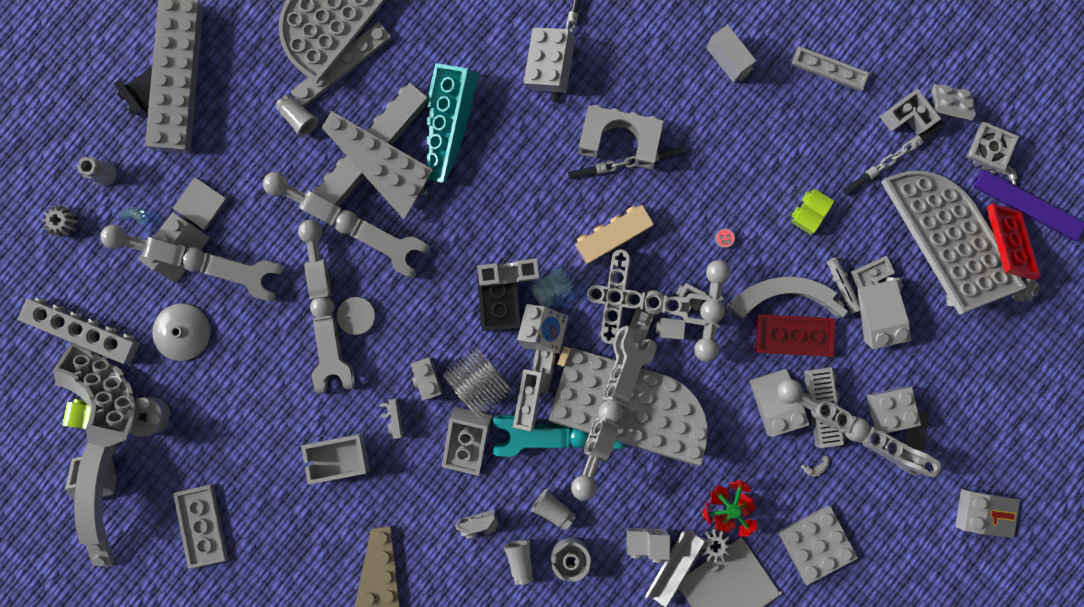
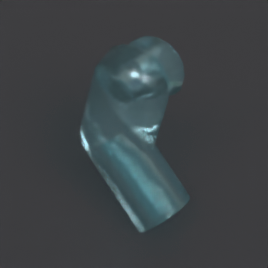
M130 207L119 211V216L122 220L132 217L137 219L139 224L146 223L148 220L146 212L138 207Z

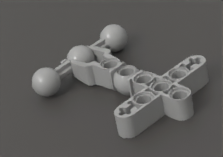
M624 250L615 251L611 260L608 287L595 285L590 287L587 292L590 301L605 304L601 328L602 341L607 344L614 342L617 332L622 326L624 307H640L641 310H645L652 315L666 313L667 311L670 314L683 317L687 323L704 325L703 338L695 344L694 353L700 361L711 362L715 360L719 354V346L714 340L716 328L721 327L718 322L725 315V307L722 303L725 298L721 296L722 285L731 276L730 266L722 260H715L707 266L706 276L711 282L709 295L690 293L687 297L668 298L667 295L657 290L643 293L627 290L631 256ZM622 253L626 257V261H622L621 266L625 267V271L615 269L616 266L620 267V261L617 260V257H620ZM618 272H621L624 276L621 283H616L614 280V276ZM597 288L602 292V296L598 300L593 297V291ZM615 291L621 295L619 302H614L611 298L612 293ZM634 294L640 297L638 305H633L630 301L631 296ZM652 297L659 299V306L657 308H652L649 304ZM692 298L706 300L700 308L702 319L690 318L688 316ZM671 300H676L679 303L676 311H672L668 307ZM612 310L618 314L616 321L609 319V313ZM607 323L610 325L617 324V327H612V333L615 334V337L611 338V340H609V336H606V333L610 332L611 326L607 327Z

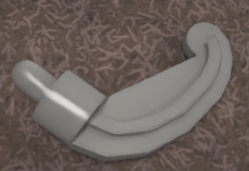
M1007 166L1005 172H999L995 169L989 170L992 174L998 172L1008 175L1009 181L1016 185L1017 173L1010 166Z
M823 456V462L813 469L801 465V468L809 476H819L828 467L829 458Z

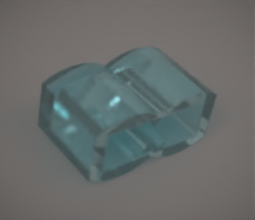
M561 267L529 288L540 306L545 305L548 308L556 303L555 298L560 295L564 298L572 293L571 288L574 286Z

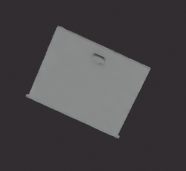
M742 537L732 543V548L725 549L731 553L730 556L725 553L722 554L725 557V561H722L720 557H718V563H714V557H712L710 562L705 561L687 574L679 588L691 607H764L782 594L772 583Z

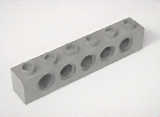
M39 297L26 299L18 317L19 321L120 363L132 364L140 342L134 340V336L126 333L123 335L118 334L117 329L106 326V328L99 326L100 322L93 319H88V321L82 319L83 315L79 313L65 312V308L56 304H53V306L48 305V301ZM45 311L47 312L46 319L43 317ZM64 318L65 324L62 327L61 320ZM80 325L83 329L81 334H79L78 328ZM98 332L100 334L99 341L96 340V334ZM114 340L118 342L116 349L113 347Z

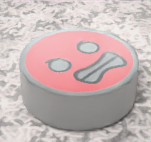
M721 229L715 235V243L720 248H728L735 241L734 233L729 229Z

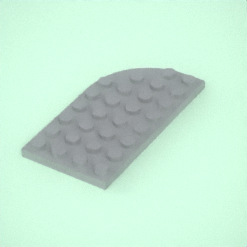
M286 0L279 19V35L287 57L299 71L318 84L386 0Z
M906 171L884 178L881 182L959 315L1027 288L1019 276L1005 273L994 234L972 199L958 185L945 177L926 171Z
M570 348L571 351L548 421L590 433L595 419L600 418L598 414L599 408L605 402L603 397L615 360ZM641 368L631 398L626 408H623V418L617 424L619 428L615 441L700 467L707 442V423L700 403L692 392L677 380Z

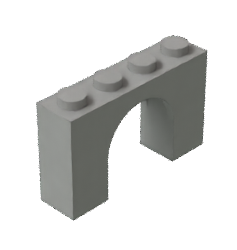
M588 105L578 154L597 158L603 134L611 128L623 127L632 131L638 141L634 166L653 170L663 120H659V118L654 116L644 117L634 112L625 113L619 109H605L600 105Z

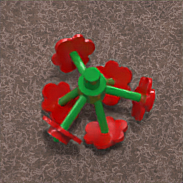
M742 480L730 482V487L737 490L734 503L730 504L727 501L730 497L728 494L729 489L718 485L710 493V503L713 505H722L724 503L727 508L726 510L711 511V506L706 502V508H703L702 513L704 520H707V523L712 525L713 515H718L714 517L715 528L718 531L729 533L730 529H734L736 526L732 519L738 518L742 523L739 527L738 535L740 537L752 535L758 529L757 521L751 519L745 521L741 517V513L748 516L756 510V506L753 504L754 499L748 497L745 493L741 494V491L751 492L752 489Z

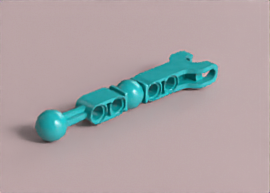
M496 415L493 417V425L496 428L506 429L511 437L506 442L496 443L492 448V452L495 456L513 457L523 448H569L570 444L572 447L580 449L585 447L589 433L563 425L535 424L534 431L513 428L515 415ZM615 441L612 449L625 448L626 445Z

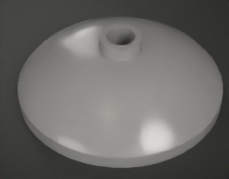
M175 304L164 309L156 318L153 325V340L157 349L167 358L176 361L190 360L200 355L207 347L211 336L210 323L206 315L197 307L189 304ZM178 328L179 334L175 335L174 331Z

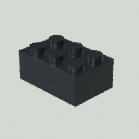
M477 273L481 330L484 332L520 328L517 283L480 287Z

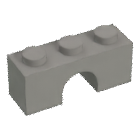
M537 258L519 260L507 264L495 263L477 266L480 287L539 280Z

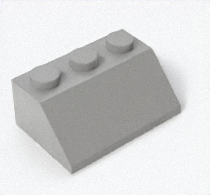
M173 212L154 236L157 239L201 250L211 238L184 217ZM143 252L138 260L153 271L175 283L186 272L183 266L172 265L142 256Z

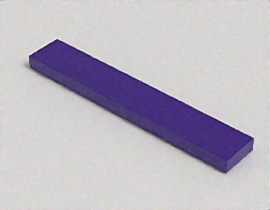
M986 170L981 171L973 188L1015 210L1022 211V214L1072 241H1078L1084 229V222Z

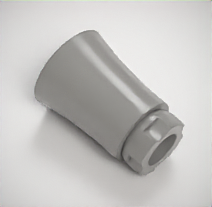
M284 95L277 101L276 109L293 127L299 137L308 135L316 127L318 117L306 110L295 99H292L291 96Z
M93 157L81 158L77 166L80 174L92 180L98 186L112 184L117 175L116 168L111 162L98 160Z
M545 489L540 494L531 509V512L544 517L564 530L571 526L576 517V514L554 497L548 489Z
M522 539L505 544L503 547L508 557L515 584L525 585L533 581L530 540Z

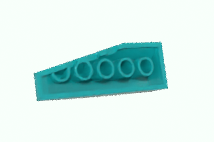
M435 63L427 100V107L429 108V117L427 118V125L429 126L427 166L433 169L429 180L445 183L459 151L470 116L479 76L478 73L468 68Z

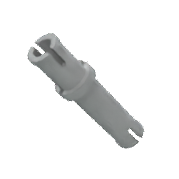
M838 257L826 261L833 275L832 279L836 281L850 313L859 311L858 299L848 281V274L844 272ZM836 269H838L844 283L841 282ZM844 287L847 288V290H848V292H849V294H850V297H851L852 301H850L849 296H848V294H847V292H846V290H845Z

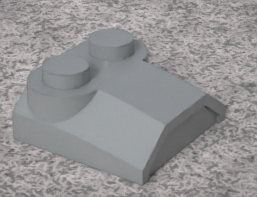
M496 509L460 518L455 527L461 532V536H466V539L478 536L477 533L485 531V534L492 533L499 526Z

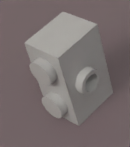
M431 357L411 363L415 376L412 378L413 384L416 389L419 388L422 400L444 394Z

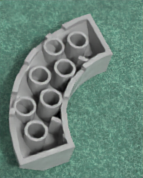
M70 343L53 369L55 385L76 393L89 406L91 416L86 426L88 443L109 447L126 440L131 431L135 413L134 397L130 384L124 378L122 371L117 366L108 362L105 356L100 357L94 351Z

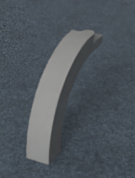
M779 277L757 283L739 293L725 307L742 319L763 300L775 295L792 294L817 302L837 318L844 317L848 312L843 308L845 305L837 299L833 300L837 294L835 291L819 282L800 277Z

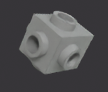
M1020 277L1027 288L1011 295L1012 299L1018 302H1024V300L1032 302L1033 297L1038 294L1039 284L1035 280Z

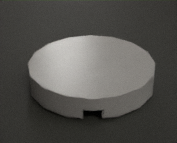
M360 297L349 298L339 306L337 322L346 333L352 335L364 334L374 325L375 309L366 299Z

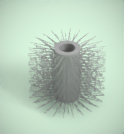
M475 347L477 353L471 350L476 357L474 358L471 354L473 361L468 356H466V359L462 358L465 363H462L463 367L460 365L457 368L453 367L457 373L444 377L451 383L454 388L453 390L456 392L455 394L459 396L460 400L470 407L469 409L473 410V413L479 414V412H487L482 405L486 406V403L490 405V402H499L498 397L500 394H498L495 388L502 395L504 394L501 387L507 394L506 388L511 392L512 390L495 366Z

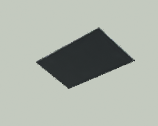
M917 410L921 426L907 428L905 445L914 449L924 450L929 412Z

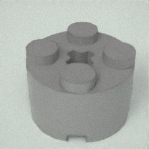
M155 397L134 399L135 413L130 431L131 434L136 437H145L161 433L166 429L169 423L170 409L162 399Z
M573 537L561 540L555 545L551 554L552 569L556 576L564 581L576 582L583 579L589 572L591 564L588 548L582 541ZM567 557H574V562H567Z

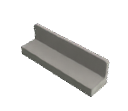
M692 530L683 531L670 552V560H666L645 598H653L662 606L669 607L707 541Z

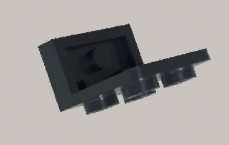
M152 68L147 69L128 84L120 79L113 83L117 88L116 94L121 100H125L128 103L126 107L134 116L138 115L143 119L148 117Z

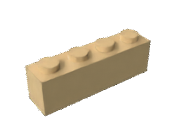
M643 205L630 207L626 210L627 214L621 217L619 214L610 219L611 223L607 226L601 224L593 229L595 233L589 236L584 234L577 239L578 242L575 246L586 265L654 225Z

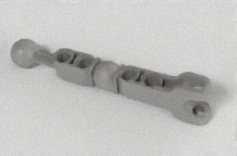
M271 172L264 177L263 188L266 193L274 197L285 195L298 202L300 209L332 226L334 225L338 232L350 234L352 237L388 255L397 272L407 277L415 278L416 271L406 264V254L414 249L427 253L430 250L429 245L415 237L397 239L366 221L358 219L356 214L350 210H342L340 207L310 191L304 193L288 184L286 176L280 172Z
M308 219L300 224L298 234L300 239L307 244L309 262H305V274L310 299H313L310 304V310L316 317L313 318L319 356V364L313 371L312 379L315 392L320 395L326 392L327 379L330 375L335 374L339 376L343 387L348 390L354 389L355 377L353 367L342 359L335 315H332L335 305L330 298L332 294L326 260H321L318 246V240L322 236L323 229L318 221Z
M114 224L106 226L100 236L103 245L109 249L116 250L126 246L143 251L142 256L172 265L183 266L190 272L200 271L201 273L240 283L247 287L253 297L266 301H275L276 294L263 286V276L267 273L281 274L285 268L283 265L269 260H262L255 265H248L204 253L201 249L195 247L188 248L153 237H148L147 240L127 235L121 226Z
M629 326L620 328L613 342L616 361L603 397L605 402L599 408L598 414L600 418L595 419L584 448V452L589 455L583 475L575 478L572 482V493L581 501L590 500L596 494L597 485L594 477L599 462H605L609 458L618 434L619 425L617 424L623 418V408H626L631 398L641 367L653 360L657 348L656 342L651 339L641 341L637 348L634 343L635 331Z
M786 379L779 384L777 394L784 403L794 404L797 402L810 409L814 418L834 429H839V432L845 433L849 440L862 443L865 447L895 463L901 470L911 475L919 476L922 474L927 477H936L940 473L941 464L935 458L905 445L880 430H875L864 419L851 416L849 412L831 402L817 401L803 393L801 385L796 380ZM823 406L825 407V410H826V412H825L824 415H823L822 412H821V408H822ZM839 416H841V418H842V423H841V424H839V422H838V417H839ZM873 435L875 436V442H874V443L872 442V439H871ZM889 445H891L892 448L891 452H889L888 450ZM927 462L933 465L931 472L925 469Z

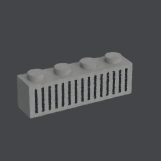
M832 367L804 370L807 394L819 402H831L838 406L839 393L835 390L836 374L835 371H832ZM824 406L821 408V412L823 415L826 412ZM810 410L815 446L825 448L844 445L845 433H841L839 429H834L813 417ZM839 416L838 422L839 424H841L840 421L842 420L841 416Z

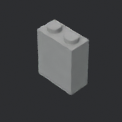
M727 24L712 35L706 48L734 83L738 79L742 81L749 76V73L754 69L752 66L756 60Z

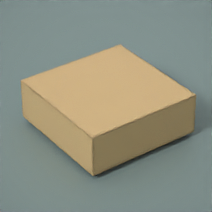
M563 347L558 365H566L571 351L570 348Z

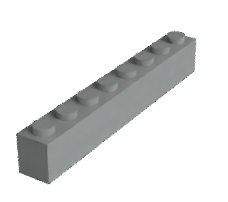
M411 83L407 86L404 85L399 90L398 97L387 104L385 112L382 115L379 114L374 119L372 127L370 129L367 128L365 131L391 146L427 105L428 98ZM347 155L345 158L339 159L336 164L337 167L333 172H328L324 177V182L312 191V193L338 207L365 177Z

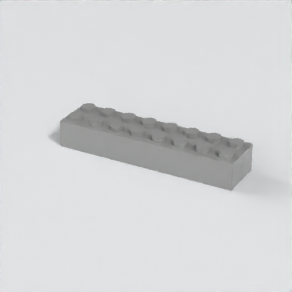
M158 0L145 146L152 151L191 154L204 7L199 0Z

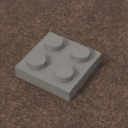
M934 84L931 91L935 112L973 120L976 113L972 92L965 89L951 88L948 85Z

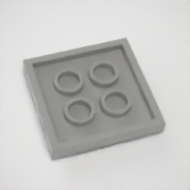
M829 505L778 531L805 585L858 559Z

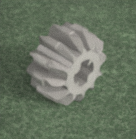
M56 205V208L53 206L49 207L50 212H43L46 215V218L41 220L46 223L43 228L49 230L48 233L50 235L62 238L64 235L69 236L70 230H76L73 224L78 223V221L74 219L76 214L71 212V208Z
M712 529V536L706 531L705 535L708 538L705 539L707 542L703 547L705 550L700 553L701 556L708 554L706 558L708 562H710L712 556L714 557V563H718V557L725 561V557L722 554L725 553L730 556L731 553L725 550L726 548H732V544H725L730 538L726 536L721 539L724 535L723 531H720L718 536L715 529ZM717 541L716 543L720 544V547L714 552V549H710V545Z

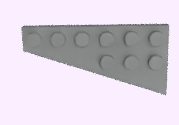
M331 111L322 129L405 220L433 169Z

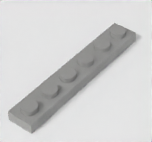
M378 22L347 47L318 84L307 78L290 92L301 106H307L391 40V36Z

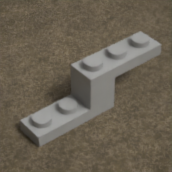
M536 350L532 370H523L513 428L534 431L540 394L549 393L556 353Z

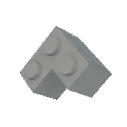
M918 88L879 116L890 131L907 121L917 135L941 119Z
M627 528L626 552L628 555H631V558H643V555H648L652 562L663 563L664 560H670V535L666 529Z

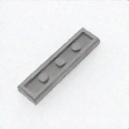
M798 46L791 66L860 92L863 91L869 76V72Z

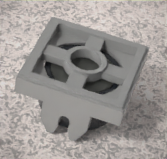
M983 121L978 128L967 158L974 161L973 166L975 167L982 165V170L995 169L999 172H1005L1019 136Z

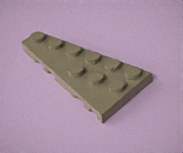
M392 526L371 529L355 607H400Z

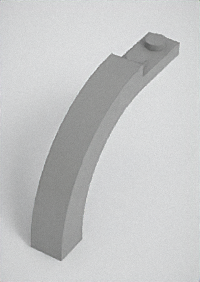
M87 442L77 474L74 504L77 536L79 543L86 545L93 566H112L115 561L103 523L102 495L107 468L117 444L105 447Z

